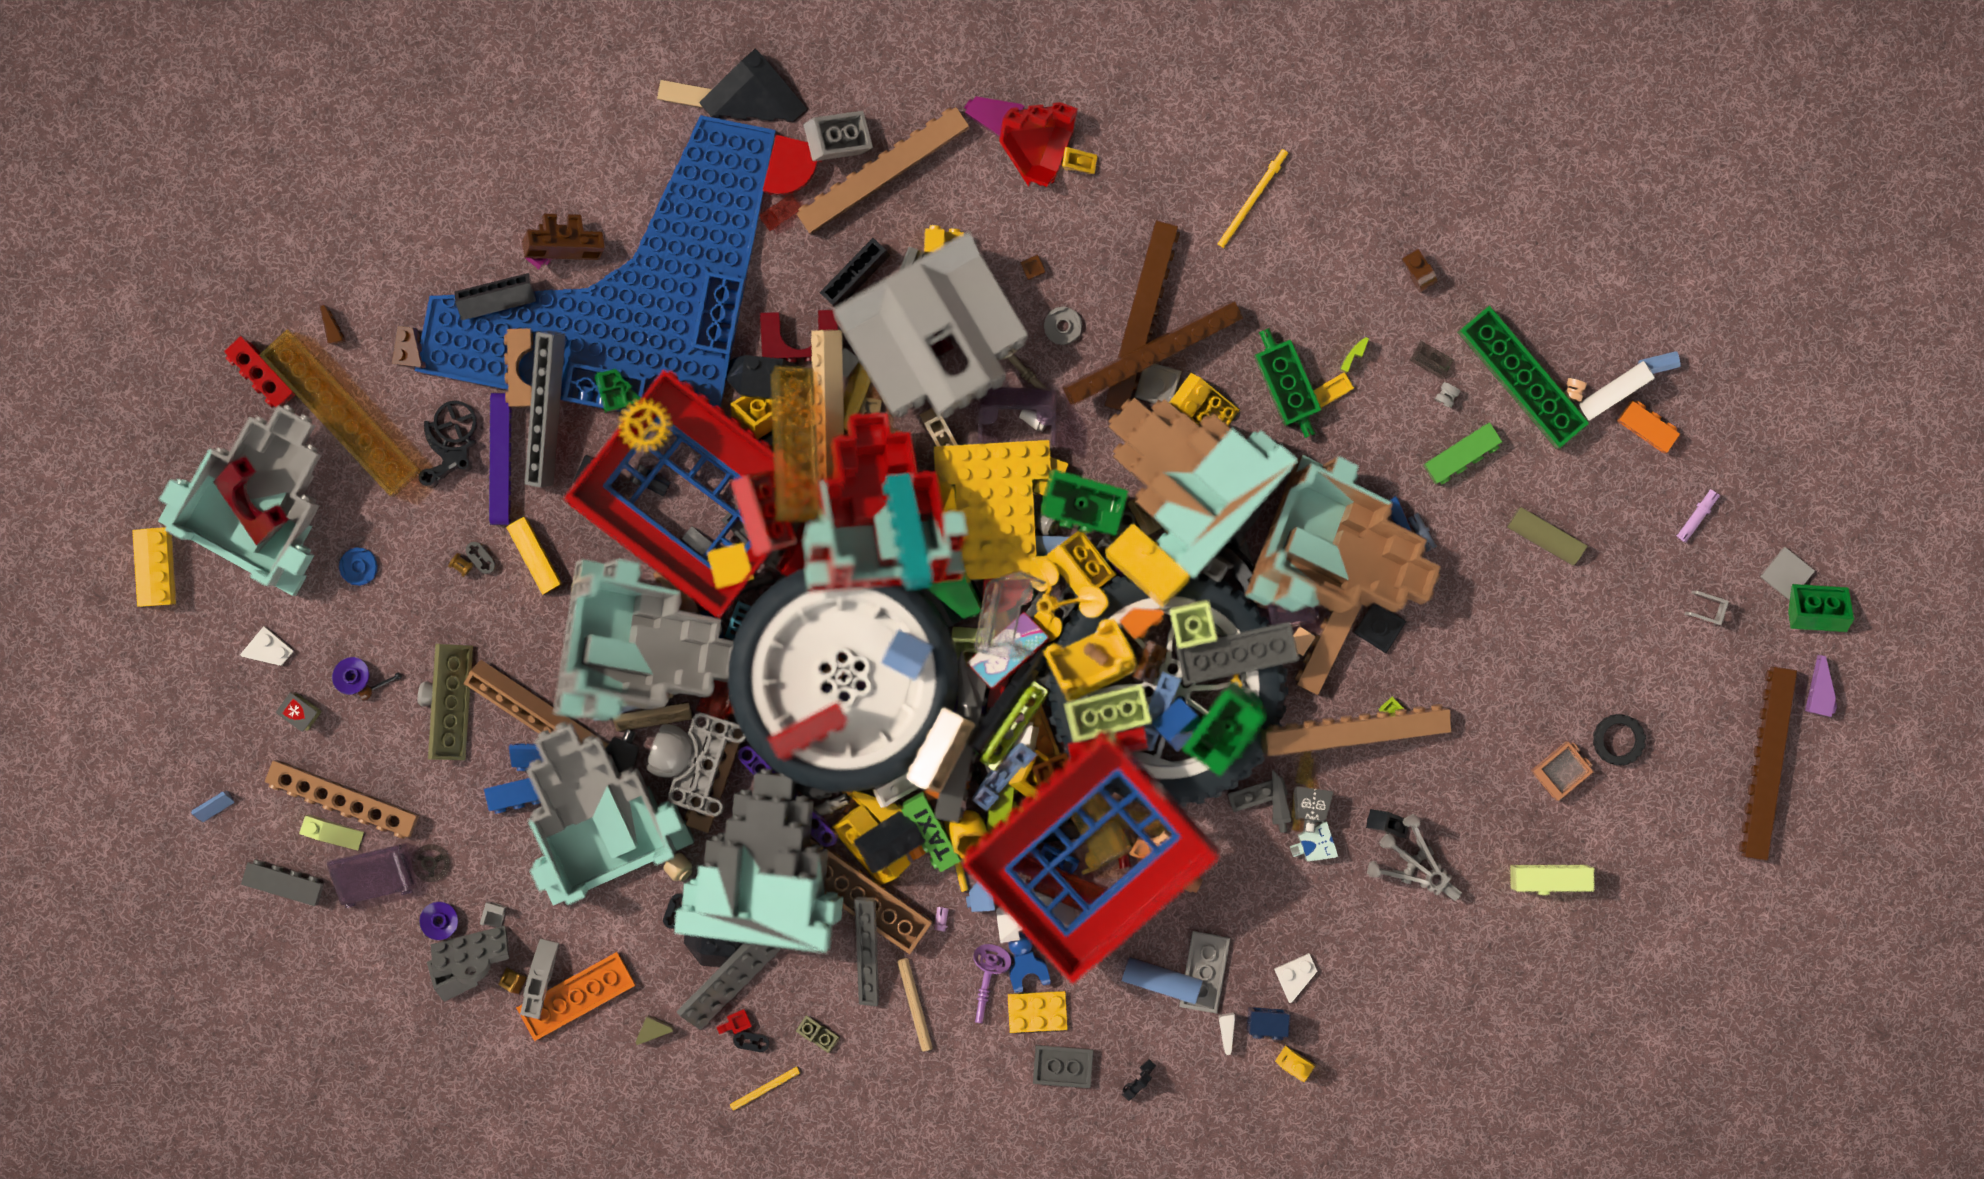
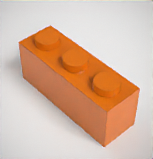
M1629 402L1617 419V422L1663 454L1667 453L1680 435L1676 431L1677 427L1669 422L1665 424L1661 421V416L1655 412L1650 413L1645 410L1646 406L1641 402Z

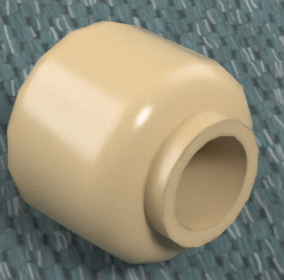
M677 853L673 858L665 861L664 871L673 881L680 880L682 882L692 873V864L682 853Z

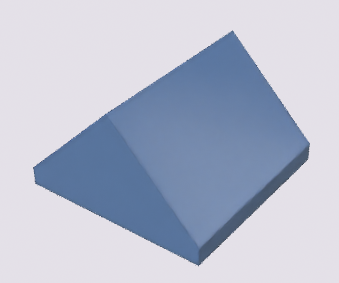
M898 628L881 664L916 681L933 646Z

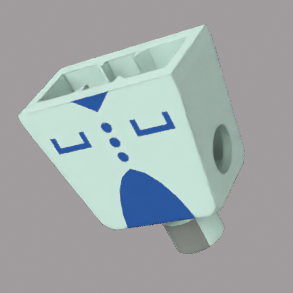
M1326 821L1316 825L1315 833L1302 832L1298 834L1300 843L1290 846L1293 857L1304 854L1306 861L1338 857Z

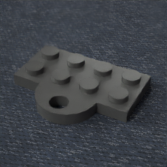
M505 925L431 944L432 973L434 978L453 974L455 979L463 984H472L483 979L488 974L492 963L509 959L508 936ZM476 971L473 975L468 976L470 972Z

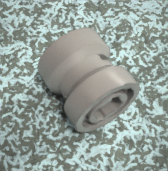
M1444 382L1441 386L1442 390L1436 395L1435 400L1439 403L1443 402V405L1452 408L1454 398L1461 391Z

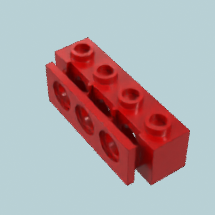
M240 336L224 351L227 355V361L234 366L236 364L239 367L240 375L246 380H251L253 389L258 394H264L266 397L265 401L271 408L283 407L297 394L294 391L295 389L245 337ZM249 355L250 361L245 365L244 359ZM262 369L263 376L258 379L257 373ZM275 383L276 390L271 393L270 387Z

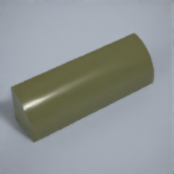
M1518 507L1507 526L1510 530L1572 566L1576 564L1587 548V545L1522 507Z

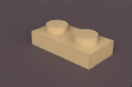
M1136 498L1127 503L1146 536L1162 528L1134 503L1137 500Z

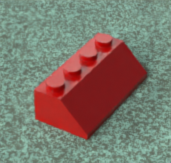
M773 470L749 474L731 482L755 556L771 553L797 544Z
M839 701L767 739L777 758L786 760L794 756L793 751L799 748L803 751L811 747L810 742L816 739L820 742L828 738L827 733L833 730L837 733L845 729V724L848 723V720Z

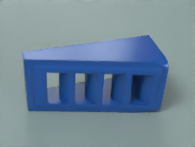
M1394 496L1389 500L1392 502L1390 517L1396 525L1411 532L1400 502Z

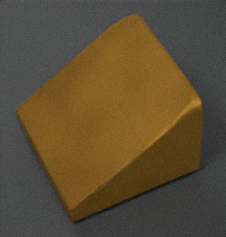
M506 967L498 985L511 993L519 994L527 977Z

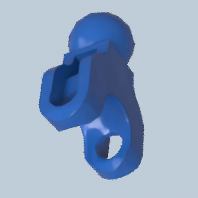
M1019 932L1020 940L1008 942L1009 949L1014 954L1015 959L1009 974L1016 994L1023 991L1022 979L1028 973L1038 975L1044 986L1051 983L1046 963L1041 958L1036 957L1032 951V940L1025 933Z

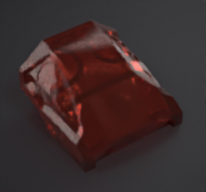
M713 680V692L710 696L701 697L695 710L724 720L732 711L728 682Z

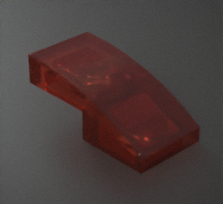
M790 193L777 204L772 205L760 214L759 217L771 232L798 213V209L801 206Z

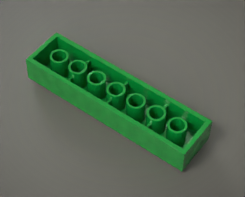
M1490 305L1457 332L1555 449L1562 447L1589 424Z

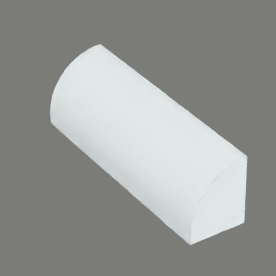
M1642 361L1578 404L1589 421L1654 379L1655 376L1646 363Z

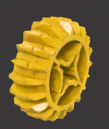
M643 399V405L639 406V402L636 400L635 408L631 404L628 405L630 412L623 410V414L627 417H620L619 419L621 422H625V424L619 425V429H625L620 435H627L624 439L625 443H628L630 440L632 441L630 448L637 444V451H640L642 446H645V452H648V446H652V450L655 451L656 443L660 447L663 446L660 441L661 439L668 441L664 433L671 434V430L666 429V427H671L672 423L665 422L670 419V415L663 416L667 410L663 408L659 411L660 403L653 407V400H650L649 405H646V399ZM646 410L643 418L631 419L637 412ZM652 412L659 416L662 427L652 423ZM648 417V425L651 427L644 430L643 434V428L639 424L644 423ZM629 424L634 425V427L640 430L639 439H636L631 434ZM659 432L654 439L644 441L648 433Z

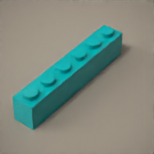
M910 473L887 476L885 483L882 484L883 494L887 495L888 499L886 501L887 512L891 513L890 528L895 532L893 537L894 546L898 547L899 551L897 553V561L899 565H902L901 580L903 583L905 582L906 589L930 587L932 575Z

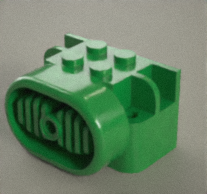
M1051 470L1042 498L1041 515L1056 521L1060 527L1076 528L1082 533L1100 532L1117 535L1128 490L1061 471Z
M1231 681L1182 749L1218 776H1221L1234 757L1239 758L1248 743L1250 744L1259 731L1258 725L1265 716L1262 702L1258 695L1252 690L1240 687Z

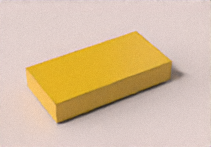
M1344 372L1316 388L1313 392L1322 408L1353 390L1354 387Z

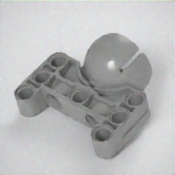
M706 713L696 714L692 719L688 734L675 725L663 724L660 727V733L656 735L651 749L647 770L658 777H674L668 796L673 804L709 816H717L723 813L725 809L724 802L719 798L710 796L727 740L737 743L746 740L744 734L741 739L735 738L734 731L740 728L737 723ZM701 716L705 717L707 721L704 727H700L697 723L698 718ZM719 722L725 726L723 733L716 731V725ZM708 736V739H707L705 748H704V750H702V749H703V746H704V743H705V740H706V737ZM706 759H710L713 762L711 770H707L704 767ZM695 773H696V776H695V779H694V782H693V785H692V787H691V784H692V781H693V777H694V774H695ZM676 790H680L683 793V798L680 801L674 798ZM694 796H698L701 799L699 807L694 806L692 803ZM712 802H716L720 806L717 813L713 812L710 808Z

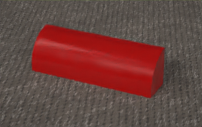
M1143 726L1114 733L1131 753L1148 749ZM1094 737L1068 743L1070 758L1073 755L1077 757L1080 749L1085 744L1089 743L1091 745Z

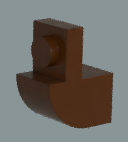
M1419 249L1401 259L1411 274L1410 278L1419 293L1438 282L1431 265L1427 263Z

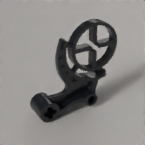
M461 401L446 402L436 411L434 422L424 421V433L427 442L432 450L441 456L443 460L442 464L430 469H424L419 473L420 483L427 488L436 487L440 479L445 478L458 468L465 472L472 469V463L469 461V448L477 442L476 440L471 441L470 437L475 432L477 418L475 412L466 403ZM452 405H462L470 411V414L458 418L457 421L461 423L472 418L471 430L463 437L459 425L455 424L454 427L459 439H448L441 434L440 430L453 426V423L449 421L438 426L439 415L447 407L451 418L455 420L456 416ZM430 427H434L437 434L444 439L443 444H440L434 438ZM448 442H467V444L460 447H447ZM428 474L433 477V478H430V479H431V482H427V481L425 480V479H427V475H428Z

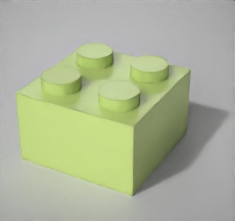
M1208 600L1170 608L1178 648L1217 640Z

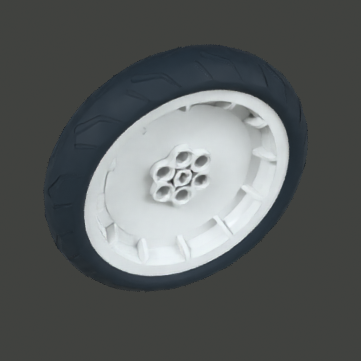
M804 568L790 574L770 587L746 614L736 633L730 653L728 687L733 712L741 731L751 747L767 764L789 779L805 786L831 792H853L890 783L909 772L911 765L918 758L920 748L927 741L929 731L934 728L943 709L951 712L954 711L959 687V668L954 642L945 621L934 604L918 588L906 589V585L808 593ZM898 628L933 646L916 681L881 664ZM840 652H845L848 655V660L844 663H840L837 660V655ZM861 660L865 663L863 671L855 670L854 664L856 661ZM823 663L831 664L832 670L830 673L825 674L821 671L820 667ZM842 671L849 674L846 682H841V679H838V675H841ZM859 680H864L867 684L866 689L863 691H859L855 687L856 682ZM825 682H830L833 685V690L830 693H825L822 690V685ZM842 691H848L851 695L850 699L846 702L839 698V694ZM839 701L848 720V723L845 724V729L837 733L835 730L827 733L828 738L820 742L817 739L810 742L811 747L803 751L800 748L793 751L794 756L786 760L777 758L767 738Z

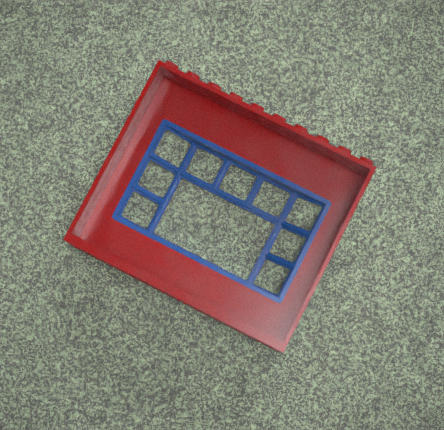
M663 370L640 399L639 406L643 405L642 400L646 399V405H649L650 400L654 401L653 407L660 403L659 411L666 408L667 411L663 416L670 415V419L665 422L672 423L671 427L666 428L671 430L677 437L668 451L663 455L657 449L653 451L652 446H648V451L656 456L659 462L650 474L644 477L629 464L630 459L637 452L638 445L635 444L633 448H630L632 441L630 440L628 443H625L624 439L627 435H620L625 429L618 428L563 499L566 504L716 618L721 619L751 580L749 579L750 576H754L771 553L755 556L749 540L744 547L750 566L749 573L741 582L717 588L711 564L708 562L707 552L714 551L720 543L727 547L733 546L734 544L727 540L725 536L738 520L744 523L740 509L735 510L719 498L720 492L731 479L737 480L749 474L773 470L792 526L817 494L819 489L817 486L818 482L810 476L808 478L803 476L802 470L793 464L791 467L786 463L787 459L780 453L774 454L771 451V446L764 441L761 443L757 441L756 435L750 430L746 429L744 431L741 429V424L732 417L728 419L724 414L725 412L718 406H711L710 400L704 395L700 394L698 396L695 394L694 388L686 382L682 384L674 372ZM646 410L637 412L631 419L643 418ZM652 412V423L662 424L659 416ZM648 417L644 423L639 424L643 428V434L644 430L651 427L648 425ZM629 424L631 434L636 439H639L640 430L634 427V425ZM650 432V433L647 434V436H646V438H645L644 441H646V439L648 438V436H649L652 432ZM681 442L686 443L702 456L689 473H686L669 460ZM706 461L711 462L726 474L713 492L694 479V476ZM664 465L670 467L733 515L732 519L703 556H700L634 505ZM624 468L642 482L629 500L611 487L613 481Z
M1110 729L1105 732L1103 730L1094 737L1091 745L1089 743L1085 744L1080 749L1077 757L1073 755L1067 760L1066 765L1063 767L1064 769H1057L1051 775L1048 783L1046 781L1042 782L1036 788L1037 791L1033 796L1029 794L1025 797L1019 808L1017 806L1008 813L1005 821L1003 819L999 820L993 826L994 828L991 833L987 831L980 837L977 845L972 844L963 855V867L1072 985L1218 860L1220 852L1215 843ZM1116 776H1120L1133 790V793L1121 802H1117L1104 788V785ZM1099 791L1113 808L1098 822H1094L1081 808V805ZM1137 797L1153 812L1151 816L1140 824H1137L1123 808ZM1073 812H1077L1090 826V829L1075 842H1071L1058 828V825ZM1116 813H1119L1153 851L1091 905H1088L1055 867ZM1156 819H1159L1173 834L1160 845H1157L1143 830ZM1054 832L1067 846V849L1052 862H1049L1035 846L1049 833ZM1028 852H1031L1045 868L1027 885L1013 870V867ZM1048 873H1051L1064 887V890L1046 906L1032 889ZM1070 894L1084 911L1068 927H1065L1053 914L1052 910Z

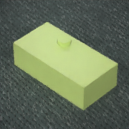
M1142 685L1064 704L1073 742L1095 737L1102 730L1105 732L1110 729L1112 732L1151 723Z
M1511 865V889L1515 891H1538L1539 895H1549L1550 891H1594V868L1589 865Z

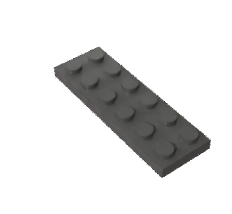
M1290 622L1216 638L1217 640L1183 648L1176 647L1184 685L1299 660Z
M745 942L676 1012L680 1017L701 1030L776 956L781 947Z

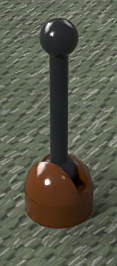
M397 672L393 677L372 687L366 685L358 692L362 701L369 699L373 690L394 680H400L402 674Z

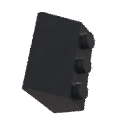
M898 811L854 839L853 842L873 874L888 867L925 843L926 840L917 825L904 816L901 811Z

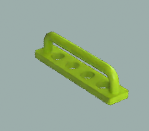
M1035 681L1031 683L980 758V762L993 771L999 768L1049 694L1047 689ZM1031 697H1034V706L1027 707L1026 704L1029 701V699ZM1020 713H1023L1024 721L1017 723V717ZM1009 729H1012L1014 732L1013 737L1006 739V733ZM998 745H1001L1003 748L1002 753L995 755V749Z

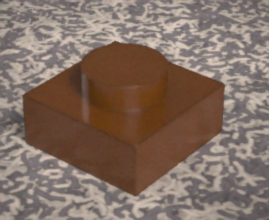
M1038 255L1020 262L1027 280L1045 273Z

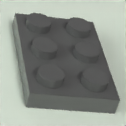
M1036 1044L1033 1084L1090 1088L1093 1049Z

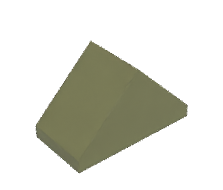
M648 1015L636 1039V1045L673 1032V1025Z

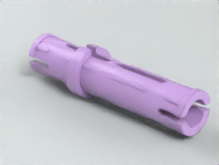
M1710 489L1702 502H1698L1696 510L1676 537L1687 543L1706 514H1710V509L1720 495Z

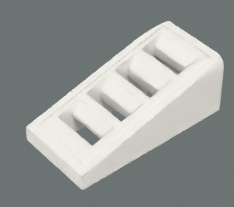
M1234 1012L1218 1016L1224 1052L1227 1055H1230L1232 1052L1235 1024Z

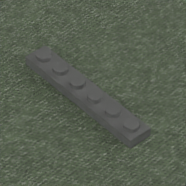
M856 897L855 916L859 1004L878 1006L879 978L876 898Z

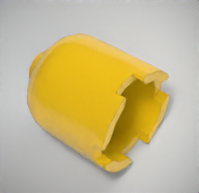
M964 810L962 820L958 819V823L949 822V834L953 851L959 854L960 858L964 859L965 851L972 844L976 846L980 841V837L987 832L984 820L979 813L973 810Z

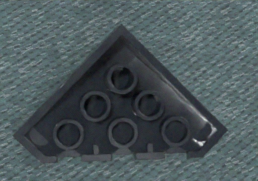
M756 48L742 59L699 102L712 118H719V115L731 116V119L759 117L758 120L773 121L774 118L786 119V122H794L807 110Z

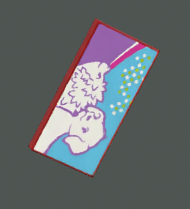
M1023 612L967 662V665L993 691L1041 649L1050 638Z

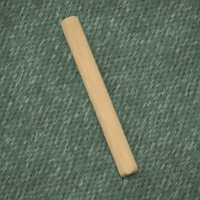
M908 958L898 960L897 963L922 1051H929L932 1049V1043Z

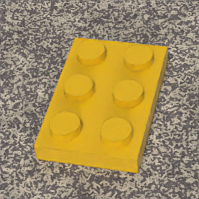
M1065 991L1008 994L1010 1033L1067 1030Z

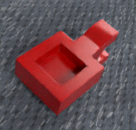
M741 1009L728 1015V1022L718 1025L716 1028L719 1035L731 1029L736 1034L752 1027L745 1009Z

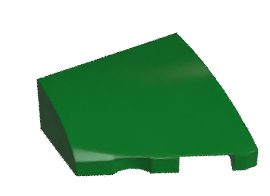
M616 369L599 372L595 375L605 413L627 408L629 404L633 406L636 400L639 402L642 398L631 389L632 386L622 379V375Z

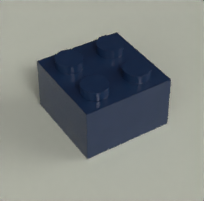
M1248 1007L1247 1031L1249 1035H1252V1038L1264 1039V1036H1270L1273 1040H1283V1037H1288L1290 1014L1285 1009Z

